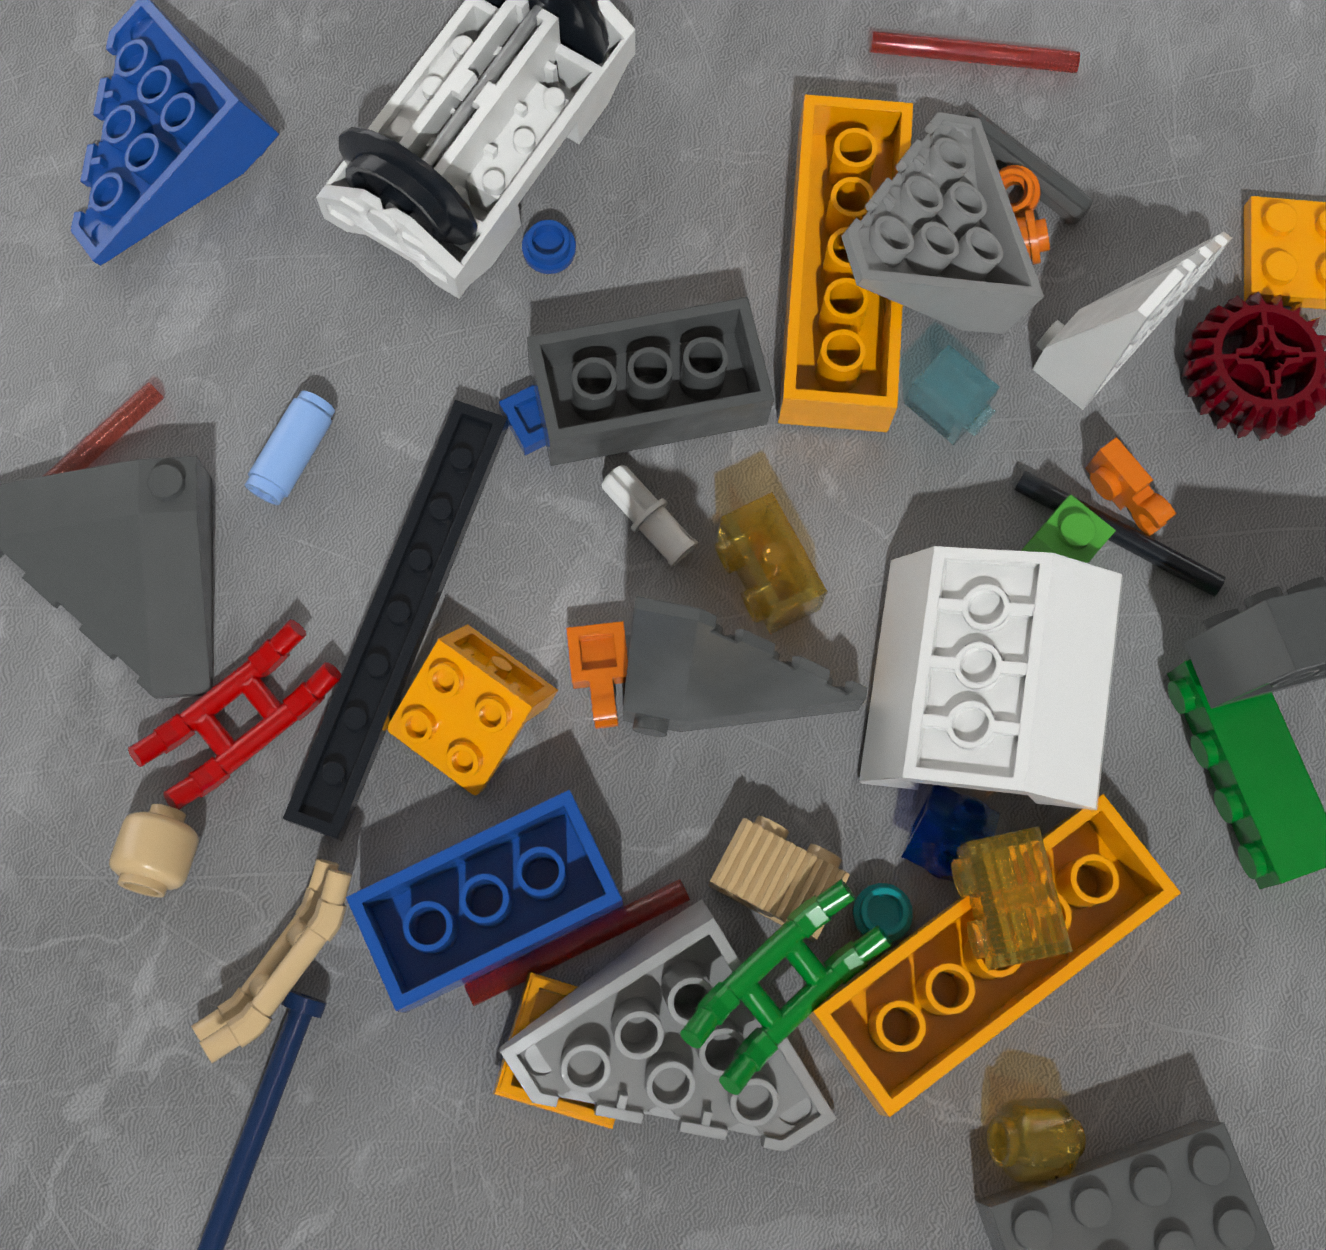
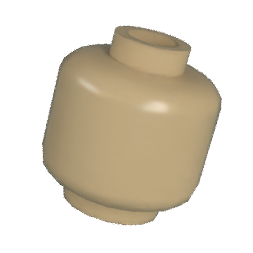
M152 804L149 812H136L126 816L109 859L110 868L119 876L117 882L119 886L138 894L161 898L165 896L167 890L178 889L185 883L199 845V836L191 826L184 823L186 818L184 812L170 806Z

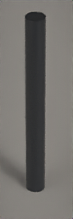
M1024 471L1014 489L1053 511L1070 495L1027 471ZM1078 499L1116 530L1108 539L1109 541L1214 597L1222 588L1226 580L1225 576Z

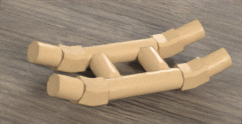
M316 859L309 887L306 888L303 902L296 910V915L243 986L239 987L230 999L217 1006L218 1009L191 1025L211 1063L219 1060L238 1046L243 1048L265 1031L273 1020L271 1016L324 944L327 941L330 942L339 931L347 905L344 903L352 874L339 871L338 863Z

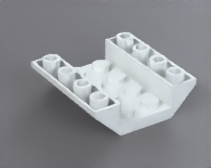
M933 546L891 560L859 782L862 784L918 790L919 783L1021 794L1028 795L1036 804L1097 810L1123 575L1056 553Z

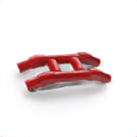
M291 619L288 620L271 639H267L254 653L247 657L248 660L183 712L175 714L167 722L153 729V733L128 747V752L133 761L139 767H142L161 754H167L196 734L195 731H197L216 754L215 758L211 757L203 765L190 772L188 777L163 792L164 798L170 807L180 810L198 797L202 798L219 787L240 766L296 721H301L325 699V695L339 682L342 676L340 671L331 663L325 662L306 682H302L289 696L282 700L283 703L281 704L261 678H266L275 671L306 636V631L299 623ZM243 693L263 719L235 741L215 715Z

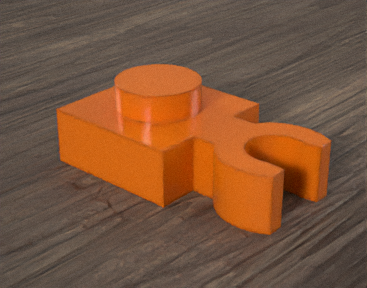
M1117 437L1099 449L1085 469L1090 474L1091 483L1097 493L1106 500H1112L1120 511L1127 507L1136 525L1149 537L1165 526L1167 521L1176 515L1171 504L1151 489L1149 484L1153 481L1152 477Z

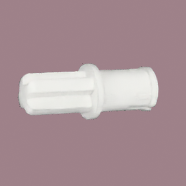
M620 465L604 478L601 484L602 489L633 522L631 526L634 533L641 531L665 557L671 567L682 561L698 545L699 542L695 538L693 539L667 511L665 507L668 502L664 498L657 500L627 466Z

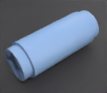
M301 391L298 397L291 401L248 472L249 478L245 483V487L264 501L280 505L283 498L289 496L332 423L331 418L335 413L332 405L314 393Z

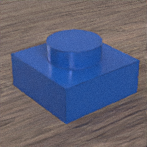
M533 385L499 401V409L502 415L508 418L509 428L525 456L546 446Z

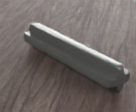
M972 109L965 115L981 120L999 169L1011 165H1019L1031 170L1040 183V201L1070 224L1078 223L1087 214L1093 203L1091 197L978 110Z

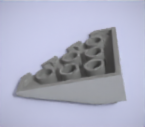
M937 112L924 128L927 134L924 139L920 141L917 138L895 166L898 171L892 180L887 177L865 205L867 213L860 221L856 218L841 236L857 286L962 331L1005 334L1044 295L981 120L979 118Z
M703 899L650 931L499 1048L506 1063L532 1103L556 1107L559 1097L595 1104L594 1114L597 1116L642 1124L644 1114L679 1120L678 1129L680 1132L726 1140L728 1130L761 1136L763 1148L783 1152L793 1148L837 1119L788 1038L778 1046V1050L767 1060L762 1069L755 1072L739 1095L731 1094L722 1087L719 1078L734 1059V1053L746 1037L757 1027L760 1028L762 1026L741 1000L740 1004L728 1015L722 1025H718L701 1048H693L682 1039L680 1035L681 1030L696 1012L695 1008L704 996L719 981L723 982L742 964Z

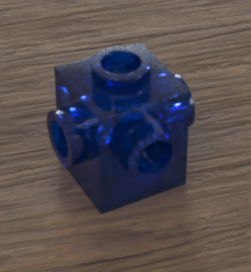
M933 785L911 825L901 857L925 868L930 874L939 879L949 880L967 889L978 869L988 872L999 854L1003 840L995 837L1000 813L989 808L983 801L974 796L962 795L945 786Z

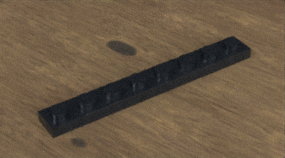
M455 400L283 816L285 821L339 841L343 840L388 724L395 711L509 427L507 417Z

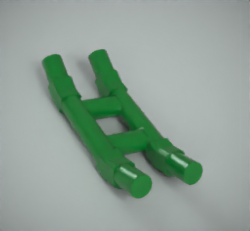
M842 879L818 896H812L797 907L776 932L723 982L719 981L704 996L695 1008L696 1012L681 1030L680 1035L688 1045L697 1049L701 1048L718 1025H722L728 1015L740 1004V1000L762 1025L746 1037L734 1053V1059L719 1078L720 1084L729 1093L739 1095L755 1072L762 1069L767 1060L778 1050V1046L813 1010L820 1006L842 983L846 984L855 974L867 967L869 961L892 946L886 933L877 925L854 942L852 940L822 964L803 941L829 922L833 915L855 900L852 891ZM786 957L806 984L779 1008L759 982Z

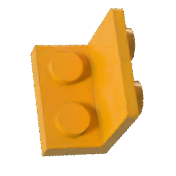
M467 624L437 640L390 720L387 730L469 793L478 795L489 783L525 723L548 708L558 689Z

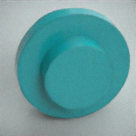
M876 883L859 893L853 904L852 916L854 924L862 936L879 925L889 940L894 942L905 935L910 928L913 910L909 898L901 889L888 883Z

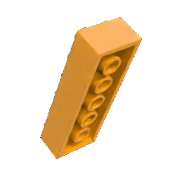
M804 95L798 131L778 414L779 424L888 433L898 405L903 305L856 285L841 236L856 218L860 221L867 213L865 205L888 177L892 180L898 173L895 166L911 146L913 103Z
M1102 794L1098 798L1097 810L1077 809L833 992L808 1017L878 1114L891 1117L1176 898L1181 892L1105 795Z

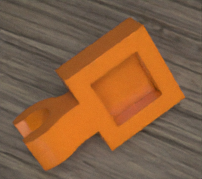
M624 621L566 628L573 689L590 687L595 729L617 727L618 719L613 684L626 683L628 667Z

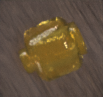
M1051 1097L1022 1098L1007 1101L1000 1107L996 1116L992 1117L987 1129V1144L991 1159L996 1166L1003 1169L1009 1178L1019 1183L1049 1181L1073 1173L1077 1167L1079 1157L1084 1153L1086 1145L1085 1133L1081 1123L1074 1118L1073 1113L1065 1103Z

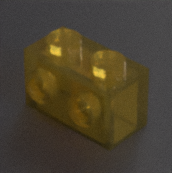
M773 492L721 517L718 532L719 541L714 543V547L727 573L730 574L736 571L746 590L741 592V597L747 612L755 623L763 620L769 633L772 634L821 609L828 591Z

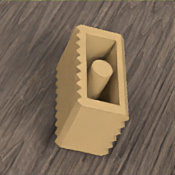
M757 816L754 823L749 819H742L708 886L782 926L787 921V917L797 907L812 896H818L840 879L846 883L850 874L839 869L842 859L834 853L815 844H810L806 851L786 840L789 831L783 826L763 816ZM824 925L820 927L816 932H814L807 940L811 942L816 941Z

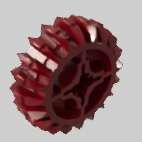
M1259 291L1254 295H1250L1246 301H1243L1237 295L1229 299L1223 307L1218 305L1212 308L1206 315L1205 320L1199 322L1192 331V340L1185 347L1183 355L1189 362L1183 368L1182 377L1195 381L1188 389V397H1202L1205 401L1200 407V415L1209 414L1211 411H1214L1220 416L1217 420V429L1225 428L1231 422L1236 425L1237 438L1246 437L1254 430L1259 441L1269 439L1275 432L1280 437L1291 434L1297 427L1306 426L1315 418V413L1326 405V351H1324L1326 349V335H1317L1315 332L1320 317L1306 321L1300 316L1302 303L1294 305L1288 310L1283 307L1281 294L1272 297L1266 304ZM1242 335L1243 343L1239 348H1236L1232 354H1222V346L1225 339ZM1286 379H1295L1293 396L1278 399L1277 390L1282 386L1281 384Z

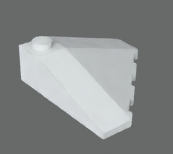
M1223 231L1079 309L1066 325L1062 324L1059 320L1055 321L1036 345L1043 352L1032 370L1084 410L1215 263L1232 237Z

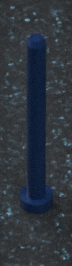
M290 990L282 1001L281 1005L289 1008L197 1250H224L312 1016L322 1018L327 1005L326 1002Z

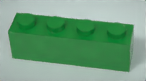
M1191 659L1184 661L1167 673L1170 681L1168 683V694L1171 703L1178 713L1185 715L1193 734L1191 737L1193 754L1200 766L1207 768L1216 788L1214 792L1215 805L1223 820L1229 824L1231 823L1240 843L1238 857L1245 873L1251 879H1255L1260 890L1326 868V812L1273 693L1211 709Z

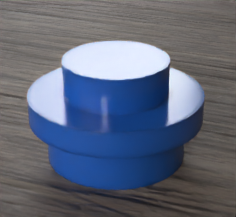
M539 221L526 232L523 238V257L526 263L537 272L543 274L561 272L574 260L576 254L575 238L566 226L557 221Z

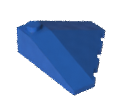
M137 0L108 34L106 50L112 55H116L115 68L111 80L107 77L100 79L93 112L95 117L104 121L102 136L98 146L96 144L87 145L80 179L81 183L91 187L89 204L86 213L82 211L74 212L71 232L92 261L100 266L244 174L279 136V133L256 107L152 0Z

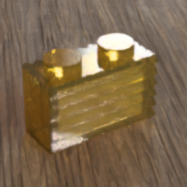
M1040 827L968 841L957 848L959 859H954L951 863L954 883L961 897L969 895L975 920L967 923L968 938L975 958H985V965L988 971L1073 952Z

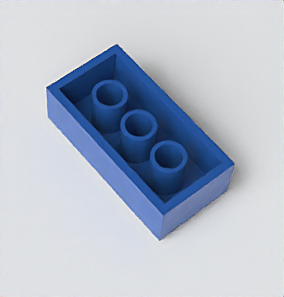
M570 789L346 897L393 1006L397 1012L404 1013L623 906V899Z

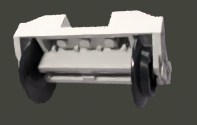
M465 0L369 128L351 127L339 135V151L344 161L316 196L324 219L346 232L363 234L412 262L434 284L460 299L468 286L492 267L520 228L519 202L566 137L580 144L608 105L627 65L635 55V28L610 0ZM477 109L472 118H470V115L473 113V111ZM443 241L452 243L467 252L461 262L441 245Z

